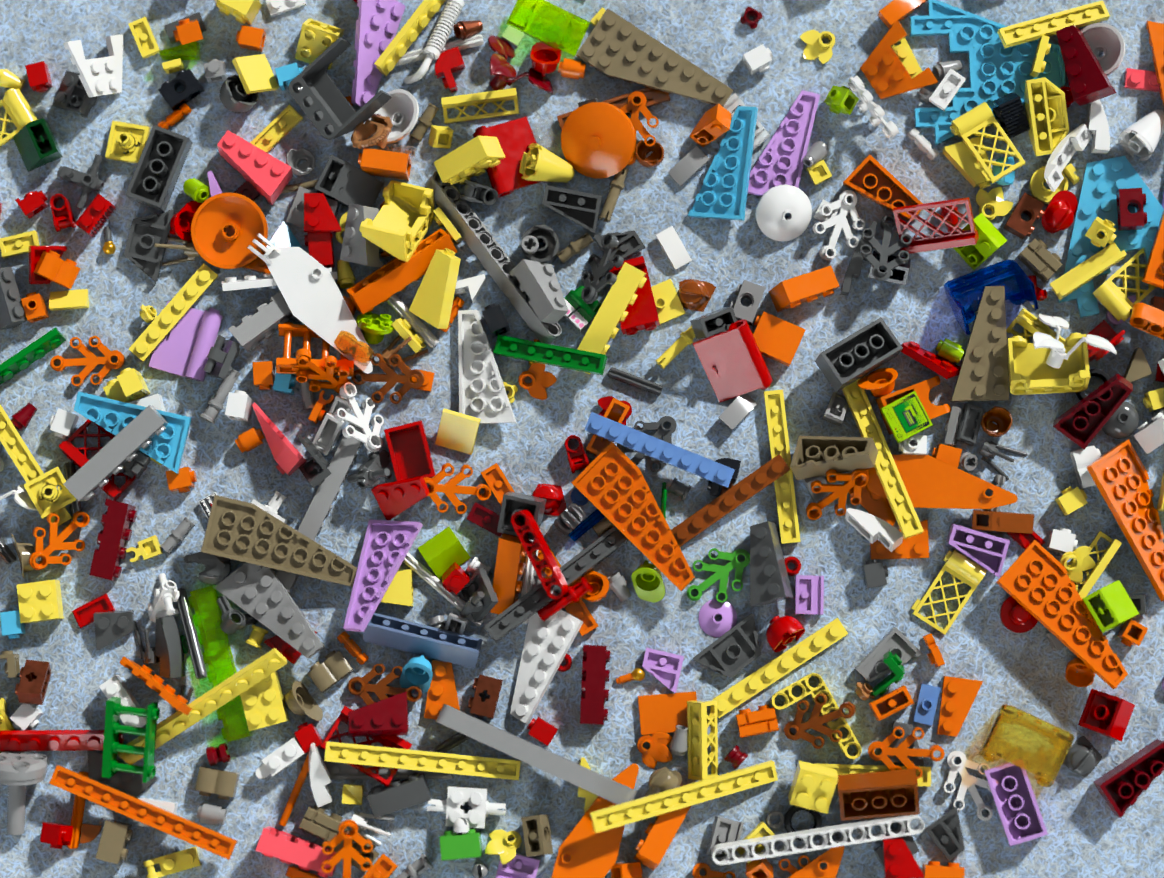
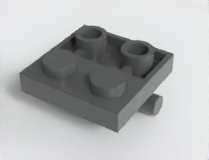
M66 71L53 106L80 113L81 116L87 118L91 107L95 105L97 97H88L78 76L80 75L79 73Z
M218 335L214 347H211L207 355L208 360L203 370L208 372L210 376L225 379L231 373L233 359H236L239 355L240 344L235 341L225 340V337Z
M485 568L478 569L471 576L470 581L461 589L466 603L460 612V616L466 618L471 613L474 622L482 621L499 602Z

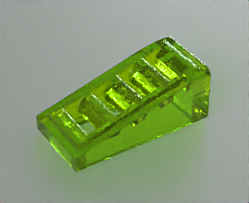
M198 41L175 46L159 51V55L163 60L178 58L181 60H199L200 44Z

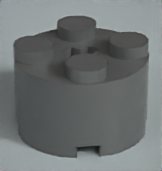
M535 225L525 231L522 240L524 237L532 235L537 238L539 245L541 242L544 244V247L538 249L533 254H527L522 249L525 259L547 264L553 263L560 251L559 238L555 231L546 225ZM529 240V243H525V246L528 247L527 249H531L532 246L535 247L536 243L533 244L532 240Z

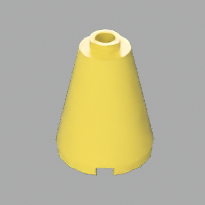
M532 143L527 147L530 150L528 153L524 152L520 162V173L523 174L522 179L567 183L573 179L574 169L571 164L537 143Z

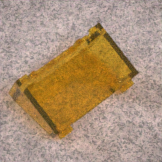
M1002 705L991 719L978 754L989 762L1003 759L1035 774L1034 778L1040 786L1051 787L1069 752L1074 736L1010 705Z

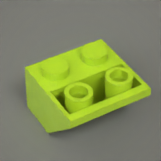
M983 213L974 218L975 228L978 230L979 235L977 244L954 248L973 270L977 269L1007 242L1005 237ZM967 224L962 230H971L970 225Z
M1120 580L1083 598L1102 633H1106L1139 615L1138 610Z

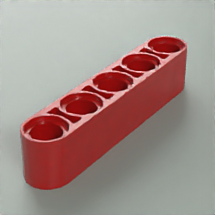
M528 510L516 512L511 517L512 526L547 595L555 600L563 597L568 592V584L532 513ZM519 515L525 517V524L520 523ZM528 532L534 535V541L528 539ZM537 550L542 551L543 559L537 557ZM546 567L552 570V576H548L545 573ZM554 585H558L561 588L560 594L554 591Z

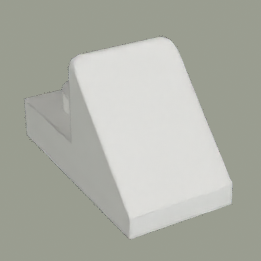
M485 274L457 281L454 294L461 295L466 293L465 290L469 289L472 303H474L486 282Z

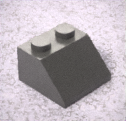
M511 491L503 494L497 532L517 536L511 523V517L520 510L530 511L538 527H540L544 516L546 499ZM519 515L520 523L525 524L526 521L522 515ZM528 532V539L534 540V535Z

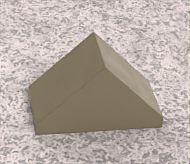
M1139 347L1134 350L1123 377L1130 383L1153 374L1142 348Z

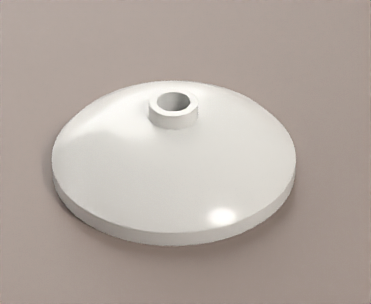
M1094 23L1086 26L1081 32L1099 61L1104 73L1108 76L1123 61L1125 55L1124 38L1115 27L1106 23ZM1101 52H1104V55L1102 57H1099V54Z
M402 89L387 92L392 98L374 113L391 119L393 126L387 137V143H395L405 138L412 131L418 119L419 105L416 98L410 92Z
M792 185L772 187L763 194L756 207L758 227L767 237L775 241H790L799 237L807 229L811 221L812 207L809 198L802 190ZM790 213V217L785 219V214Z

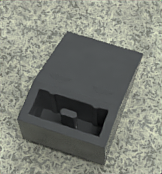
M330 155L314 189L317 193H323L326 198L339 201L341 205L349 208V203L373 207L384 183L352 164Z

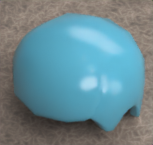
M1005 157L998 158L996 162L1003 163ZM1007 157L1005 164L1014 165V158ZM992 166L994 176L1001 173L1002 167ZM1015 170L996 181V183L999 185L1013 184Z

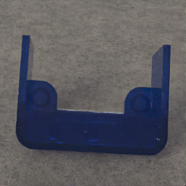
M1014 260L998 262L952 279L944 285L945 293L955 319L966 335L970 334L968 324L975 319L974 312L978 311L985 286H1005V300H1009L1015 305H1022L1028 301L1035 310L1039 309L1034 283Z

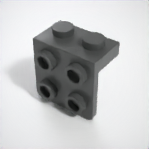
M299 434L297 435L298 439L312 456L299 469L314 488L322 484L325 478L332 474L327 468L330 465L320 451L315 448L307 436L303 438Z

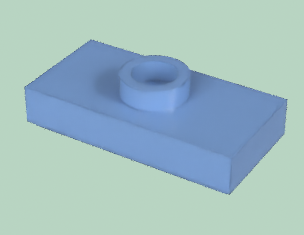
M921 683L913 722L933 725L941 688Z

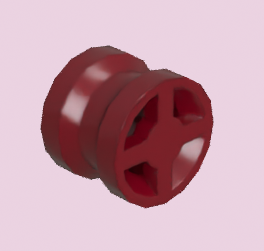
M736 745L724 757V760L730 762L732 767L737 769L748 755L742 753L740 747Z

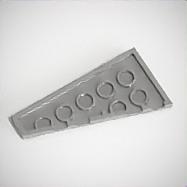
M246 562L214 586L216 590L305 657L311 658L325 647L272 568Z

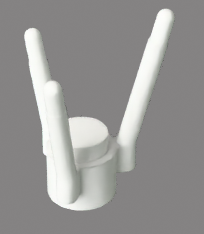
M360 812L358 815L354 813L351 820L356 822L358 833L379 846L382 844L380 841L363 831L367 829L390 837V833L369 826V820L366 818L394 820V816L384 815L374 818L373 814Z

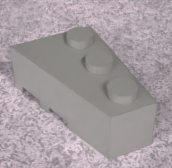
M349 203L340 260L380 268L383 266L379 258V250L381 248L365 239L359 231L361 222L366 218L372 219L373 222L379 212V208Z
M523 259L510 271L512 277L516 276L520 282V290L522 292L525 291L530 298L528 303L540 322L556 324L569 312L552 264Z

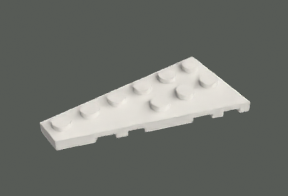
M458 311L459 413L481 419L480 424L517 423L479 311Z

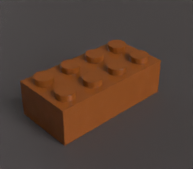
M916 769L838 775L837 783L841 821L920 814Z

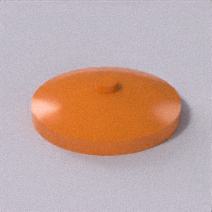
M605 102L587 103L574 110L566 119L561 132L562 151L568 163L580 174L596 179L608 178L622 171L631 161L636 148L635 129L629 117L618 107Z
M220 193L208 198L199 206L192 219L191 237L195 249L205 261L219 268L238 269L249 265L258 256L247 247L251 245L262 253L252 241L256 239L266 246L257 237L259 233L268 239V224L263 211L253 200L241 194Z

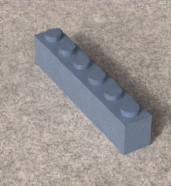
M378 613L373 614L364 630L363 641L418 655L423 654L426 657L476 669L483 640Z

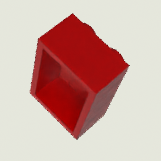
M422 420L384 430L397 481L418 476L432 478L436 475Z

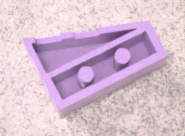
M951 523L946 541L982 567L1000 577L1010 540Z

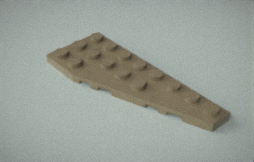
M608 8L576 54L578 58L607 77L622 79L625 82L637 83L644 87L682 95V97L697 99L712 105L719 103L724 107L734 91Z
M214 495L201 552L353 587L357 567L253 503Z

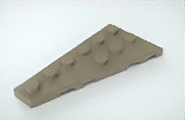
M1005 286L984 287L950 402L1009 400Z

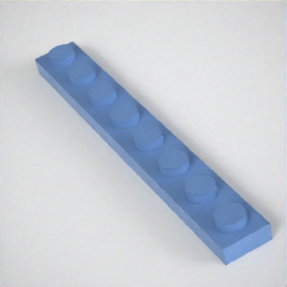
M591 412L584 431L728 488L735 471L733 468Z

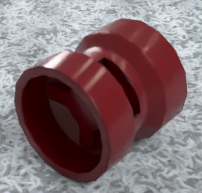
M226 743L219 744L218 747L206 748L210 766H215L219 762H230V754L227 755L226 752L228 750Z

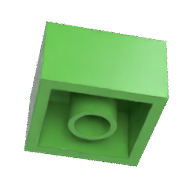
M469 828V832L466 833L446 830L440 836L441 861L481 857L483 855L481 831H476V828Z

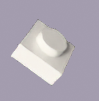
M823 199L820 206L830 204ZM827 207L823 209L825 214L828 212ZM818 208L814 218L823 222L836 216L840 208L833 210L829 216H822Z

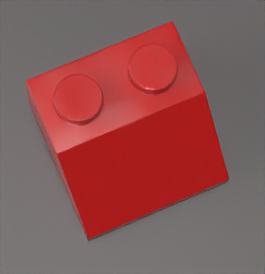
M1091 689L1078 725L1122 742L1135 705L1122 698Z

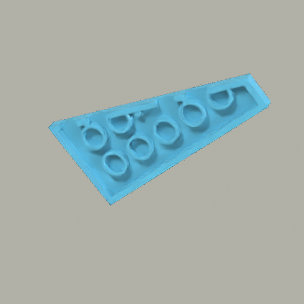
M737 107L730 123V130L727 131L725 138L722 139L720 149L703 180L702 188L699 194L697 193L695 203L687 216L744 221L758 112L757 107Z
M78 392L74 411L116 436L147 407ZM157 410L168 422L165 426L166 430L159 436L155 435L151 439L152 443L145 449L141 448L139 451L179 474L192 418Z

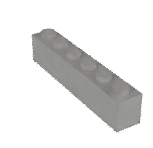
M149 405L63 485L78 501L85 500L87 502L95 495L94 491L98 487L101 489L109 482L108 478L112 474L117 475L123 469L122 465L125 462H131L137 457V451L148 447L155 435H161L166 430L165 426L168 422L153 406Z

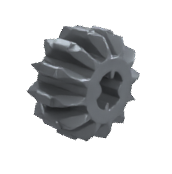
M573 503L557 517L554 525L560 533L568 535L585 519L586 514L580 506Z

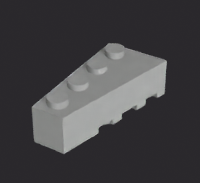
M281 291L270 298L271 303H264L257 307L253 316L246 315L243 317L239 326L235 327L232 325L228 328L247 352L249 350H256L264 338H271L276 333L274 330L278 328V324L290 322L289 318L293 314Z

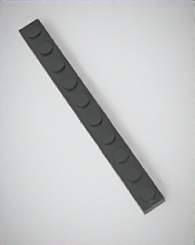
M614 526L560 567L568 587L627 543L629 539ZM540 583L486 624L484 629L497 643L553 599L547 595L542 583ZM554 585V591L560 594L561 588L558 585Z

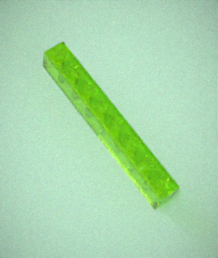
M212 585L190 591L191 596L188 599L191 608L194 607L196 615H193L195 626H199L200 630L198 640L205 650L202 653L205 664L208 663L210 670L207 671L208 680L210 683L213 682L215 687L237 673L228 635L223 632L220 626L222 612L217 603V591ZM240 695L216 710L218 719L222 720L223 728H221L222 736L224 739H227V742L253 736L252 731L248 729Z

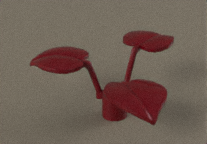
M489 36L488 44L495 52L490 57L489 62L490 75H495L489 82V85L494 91L503 90L506 85L511 86L512 83L527 76L529 82L534 86L549 93H554L546 75L542 77V74L533 68H529L528 72H524L516 77V70L510 63H507L508 57H515L513 47L506 40L498 36Z

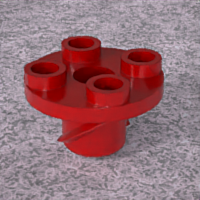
M1012 596L1008 597L1001 605V622L1012 632L1024 633L1030 631L1038 622Z

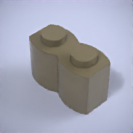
M333 650L325 656L327 660L321 664L317 662L309 668L311 671L308 675L321 693L354 671L341 651L335 652Z
M201 766L199 767L195 790L200 791L199 795L211 797V793L217 794L219 799L230 800V797H235L240 774Z

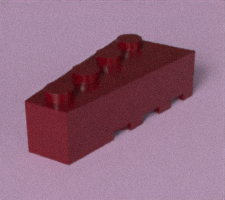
M1156 739L1093 782L1114 815L1121 818L1125 811L1137 801L1140 794L1148 789L1150 783L1164 771V742Z

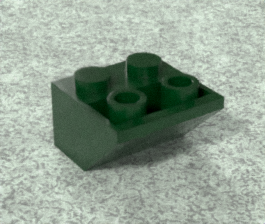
M44 118L25 125L13 137L28 172L63 157L49 123Z

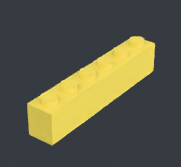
M626 262L623 264L617 275L616 282L611 286L577 350L603 355L607 354L610 348L608 345L610 339H615L619 332L618 324L620 321H625L629 313L626 311L629 304L633 306L638 297L635 293L638 288L642 289L647 281L645 272Z

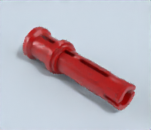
M582 577L580 582L572 587H568L567 594L553 600L537 611L542 621H546V619L571 602H578L580 597L588 592L591 593L593 589L586 578Z

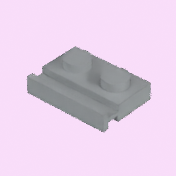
M715 816L706 854L711 856V849L716 844L739 841L744 823ZM717 851L715 857L723 858L725 851Z

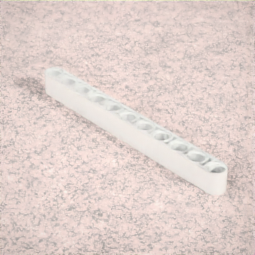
M918 814L877 818L716 844L711 849V856L716 864L727 865L915 835L923 831L925 824ZM914 819H918V826L915 828H911L910 822ZM898 822L899 828L896 831H891V824ZM873 826H880V831L877 834L871 833ZM858 828L861 830L858 837H852L851 833L854 829ZM841 832V838L833 840V833ZM821 835L822 840L819 843H813V837ZM796 838L803 839L800 846L793 845V841ZM782 841L783 847L781 849H774L775 842ZM762 844L764 845L763 851L755 852V846ZM738 847H743L745 852L737 856L735 855V850ZM719 850L725 851V856L721 859L715 857L716 852Z

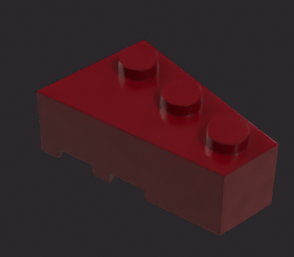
M407 691L348 712V737L407 735Z

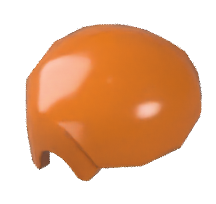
M1073 658L1068 662L1065 678L1071 685L1087 687L1093 683L1095 672L1081 659Z

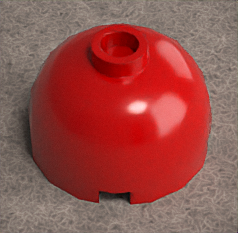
M776 616L769 622L771 625L767 628L766 638L771 649L777 653L786 649L787 646L785 645L794 639L796 641L799 640L805 633V629L792 616Z

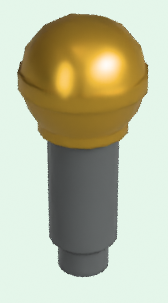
M105 226V243L102 249L105 254L111 255L115 252L116 246L112 242L110 226Z

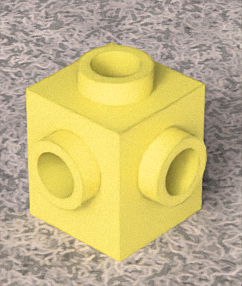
M1097 217L1085 236L1091 239L1090 242L1099 248L1101 246L1105 247L1107 244L1111 245L1117 237L1114 234L1117 228L1114 227L1115 224L1110 220H1103Z

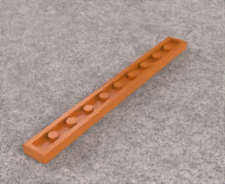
M497 463L481 472L484 480L502 506L503 494L509 491L515 492ZM538 550V558L543 559L542 551ZM551 551L552 555L554 556V558H555V560H556V562H557V564H558V566H559V568H560V567H561L560 563L558 562V560L556 559L555 555H554L553 552ZM546 567L545 573L550 576L552 570ZM580 597L578 602L573 601L564 608L569 614L583 621L579 632L584 636L597 628L598 624Z
M60 765L56 766L49 782L51 785L226 859L231 858L237 844V840Z

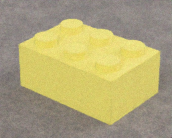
M477 136L434 161V165L442 183H450L451 185L460 183V185L466 184L465 179L470 180L473 176L482 175L485 173V169L499 165L500 161L506 157L497 137Z
M277 671L240 694L249 731L290 721Z

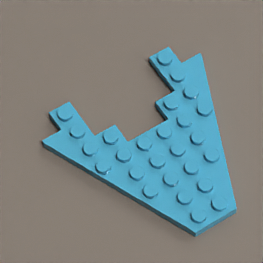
M927 0L928 15L910 16V36L948 35L949 53H968L970 88H960L952 100V107H947L945 111L938 107L914 109L915 128H934L935 145L956 137L950 129V126H952L951 121L983 102H986L993 112V108H995L994 100L1014 92L1020 96L1022 104L1025 105L1024 92L1026 80L1046 77L1058 88L1064 87L1066 84L1064 61L1060 46L1048 42L1051 44L1050 51L1043 60L1046 62L1044 72H1040L1036 78L1029 75L1039 39L1004 48L997 32L1000 28L1007 26L938 0Z
M1125 156L1086 164L1064 274L1105 248L1093 245L1090 242L1091 239L1085 236L1097 217L1103 220L1108 219L1115 224L1114 227L1117 230L1114 234L1117 237L1113 242H1115L1120 251L1125 250V252L1144 248L1148 263L1164 209ZM1142 188V194H1146V205H1143V211L1147 213V224H1144L1142 230L1118 231L1116 200L1118 189ZM1132 205L1127 207L1130 213L1137 212L1136 207ZM1110 268L1099 276L1110 274ZM1093 279L1062 300L1058 299V303L1076 300L1080 318L1100 314L1097 298L1092 294L1095 291Z

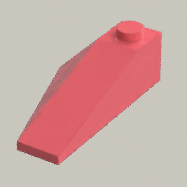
M254 402L252 404L274 460L278 463L276 468L283 475L286 473L290 476L307 460Z

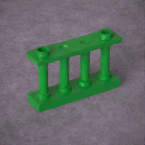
M112 697L106 700L101 777L110 778L117 771L143 774L142 783H147L154 778L156 774V766H154L156 726L160 715L158 702H153L147 706V709L122 706L121 697ZM128 714L147 717L146 728L121 725L119 723L120 715ZM125 733L145 736V747L120 744L118 742V735ZM123 752L144 755V765L121 764L117 761V754Z

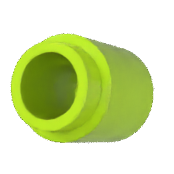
M190 178L183 184L185 194L196 202L202 203L208 199L210 189L201 181Z
M947 338L944 341L940 340L935 348L938 351V356L952 363H959L965 352L961 345Z

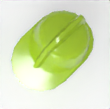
M645 560L644 564H641L631 575L634 589L641 600L653 603L659 602L665 596V586L661 571L654 564Z

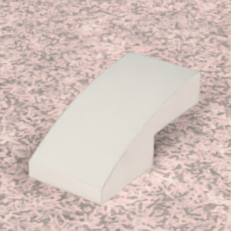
M673 226L655 235L675 270L692 261Z

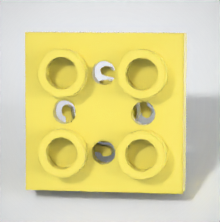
M112 121L105 158L138 164L151 128Z
M58 466L23 485L42 519L47 517L48 514L54 513L77 500L63 485L66 479Z

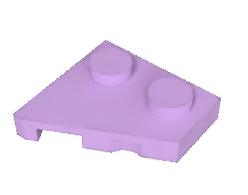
M646 648L642 667L668 689L676 693L684 656Z

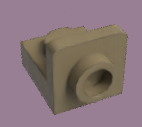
M13 650L1 651L0 660L7 659L4 668L8 678L20 677L19 654H13Z

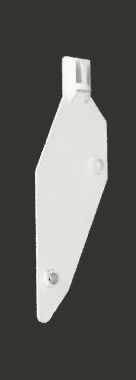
M259 233L257 237L270 248L267 249L256 239H253L252 243L265 254L262 255L251 245L247 248L266 263L293 316L348 360L354 361V364L367 374L371 373L373 367L367 342L330 271L302 248L276 247ZM351 348L357 349L355 354H351L349 350Z

